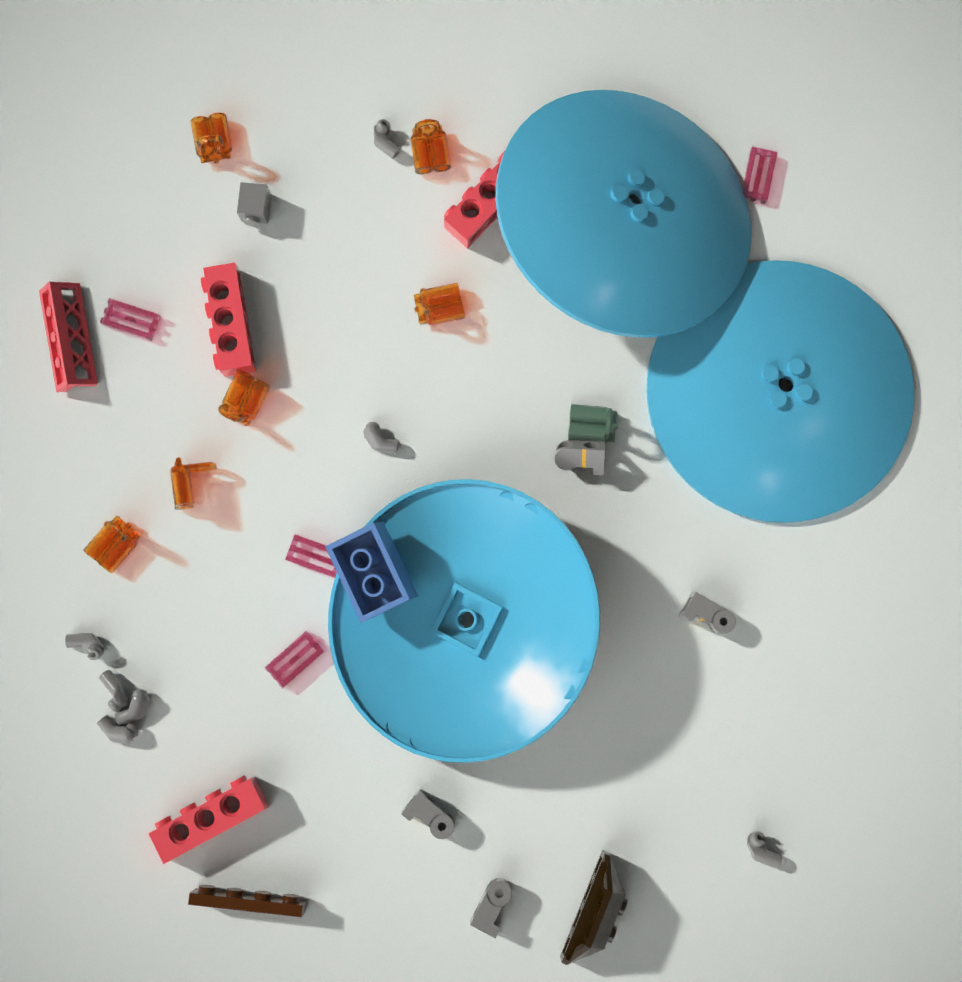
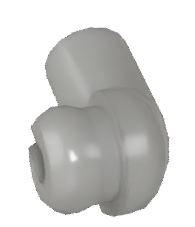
M376 422L366 424L363 434L372 449L397 454L399 440L384 438L380 432V426Z

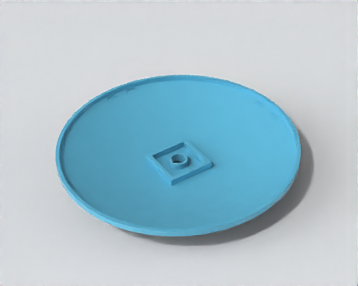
M589 90L569 94L555 99L530 115L515 132L503 154L497 174L495 201L497 218L508 251L517 267L538 293L569 317L597 330L620 336H666L691 328L710 317L727 301L739 284L747 266L751 246V219L743 187L731 163L719 146L699 126L671 107L645 96L617 90ZM629 195L637 196L640 204L633 203Z
M773 260L747 264L743 276L732 295L710 317L684 331L657 337L650 356L647 372L646 394L651 425L665 457L674 470L691 488L716 506L731 513L764 522L791 523L818 519L855 503L880 483L890 471L907 440L914 409L913 374L907 351L894 324L882 308L858 286L826 269L800 262ZM782 378L788 379L792 383V390L789 392L782 391L779 388V380Z
M461 479L436 482L408 492L389 503L375 514L365 526L373 522L384 521L418 597L360 623L338 573H336L329 603L328 633L333 663L347 696L363 718L382 736L405 750L429 759L461 763L486 761L518 751L538 740L550 731L576 702L589 678L598 650L600 636L598 589L589 561L579 542L568 527L539 501L521 491L490 481ZM466 612H470L474 617V623L469 628H465L461 623V618Z

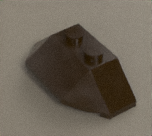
M605 850L601 851L562 949L560 959L561 963L565 965L604 950L607 942L612 943L617 930V926H614L618 915L622 916L628 902L625 899L626 893L613 861Z

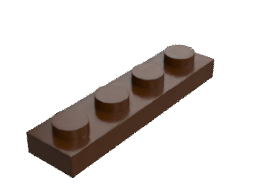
M199 885V888H195L189 893L188 905L302 917L304 915L307 900H300V896L295 894H283V898L272 897V893L268 891H255V895L244 894V889L227 888V892L217 891L216 886Z

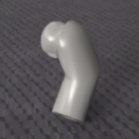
M381 119L374 126V144L390 158L395 159L400 152V148L390 141V123L385 119Z
M93 633L67 634L65 637L67 648L82 647L89 654L87 657L90 660H98L104 654V645Z
M111 670L104 671L99 679L113 696L108 701V706L114 712H119L123 707L126 708L128 698L121 682Z
M144 689L135 690L132 693L129 709L115 713L118 726H123L145 716L150 703L147 691Z
M109 715L104 716L97 722V725L108 739L115 743H130L139 733L138 728L131 723L126 727L117 726Z
M759 831L751 833L747 838V846L752 858L757 862L778 869L782 862V855L767 849L764 841L766 837L763 833Z

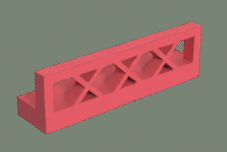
M48 282L39 290L56 392H67L73 387L96 386L98 382L80 283ZM61 290H73L74 302L71 305L62 298ZM69 313L78 320L79 327L76 330L67 324L66 316ZM73 339H76L83 347V352L80 356L71 349L70 342ZM78 364L87 370L88 379L76 378L75 367Z

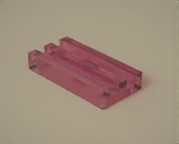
M751 147L742 186L743 195L749 198L750 201L755 202L759 200L761 201L760 203L766 204L778 152ZM756 154H758L760 156L753 184V189L751 192L748 191L754 166ZM765 156L770 157L766 173L762 194L758 193V189L760 185Z
M111 298L108 299L107 303L109 305L103 312L105 314L104 318L101 317L100 320L102 325L152 341L161 318L159 314ZM116 307L152 319L153 321L152 323L114 311V309ZM111 317H116L149 328V331L147 333L111 321L110 319Z
M295 534L285 560L335 578L337 573L335 567L331 571L293 557L294 552L334 566L330 558L296 547L298 542L327 552L326 545Z
M305 631L264 668L279 683V686L284 688L325 651L310 633ZM306 639L309 641V643L303 649H301L295 656H293L287 663H285L278 671L274 669V667H276L283 659H285ZM314 647L316 652L283 680L281 675Z

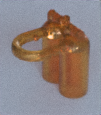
M213 113L208 118L197 116L190 120L196 154L200 157L201 163L212 161L219 163V160L231 158L232 143L226 114Z
M425 119L417 122L414 129H412L413 135L410 138L415 173L428 174L433 170L436 172L449 170L451 162L447 135L442 130V125L435 119Z
M458 282L428 289L421 288L420 293L413 295L416 305L414 310L418 314L420 325H435L465 318Z
M236 370L222 400V405L218 408V412L233 422H240L244 426H249L251 420L256 418L270 389V385L259 379H254L252 375L245 371Z
M177 457L174 466L170 469L175 510L190 509L194 507L190 474L217 469V465L214 462L185 465L182 464L181 458Z
M116 516L112 521H105L103 523L104 526L83 549L88 556L112 574L136 547L137 540L141 536L131 528L132 525L129 522L126 524L119 516Z

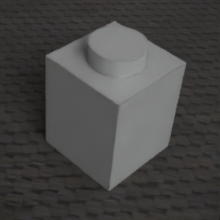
M240 182L237 214L246 225L259 226L260 223L268 224L271 193L267 184Z

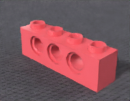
M504 152L498 159L499 163L493 169L488 168L480 177V182L475 187L471 186L465 191L462 196L463 200L457 206L452 205L444 214V228L467 249L497 219L495 197L487 199L483 194L486 192L496 194L497 174ZM469 210H475L479 213L473 218L465 215Z
M235 262L203 268L205 277H201V286L203 292L208 295L209 302L205 303L207 318L212 320L213 328H209L211 343L216 345L217 354H213L215 368L220 370L225 377L255 372L256 365L240 270ZM221 291H229V295L225 299H217ZM233 316V321L229 325L221 324L224 317ZM230 341H237V347L234 350L226 351V345Z
M244 775L230 783L232 789L224 793L218 789L205 796L206 803L197 807L194 802L179 810L182 816L174 820L168 816L155 823L156 830L148 834L162 863L165 864L268 808L269 804L255 776L247 780ZM230 796H234L239 800L240 807L238 811H233L228 807L227 802ZM205 810H210L214 814L215 820L213 824L204 822L203 812ZM179 824H185L189 828V836L187 838H183L178 834Z

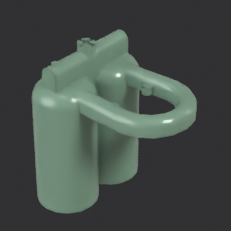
M571 404L568 440L615 442V430L618 429V424H616L617 411L607 407Z

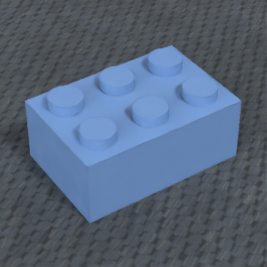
M384 521L373 522L325 546L360 623L418 597Z

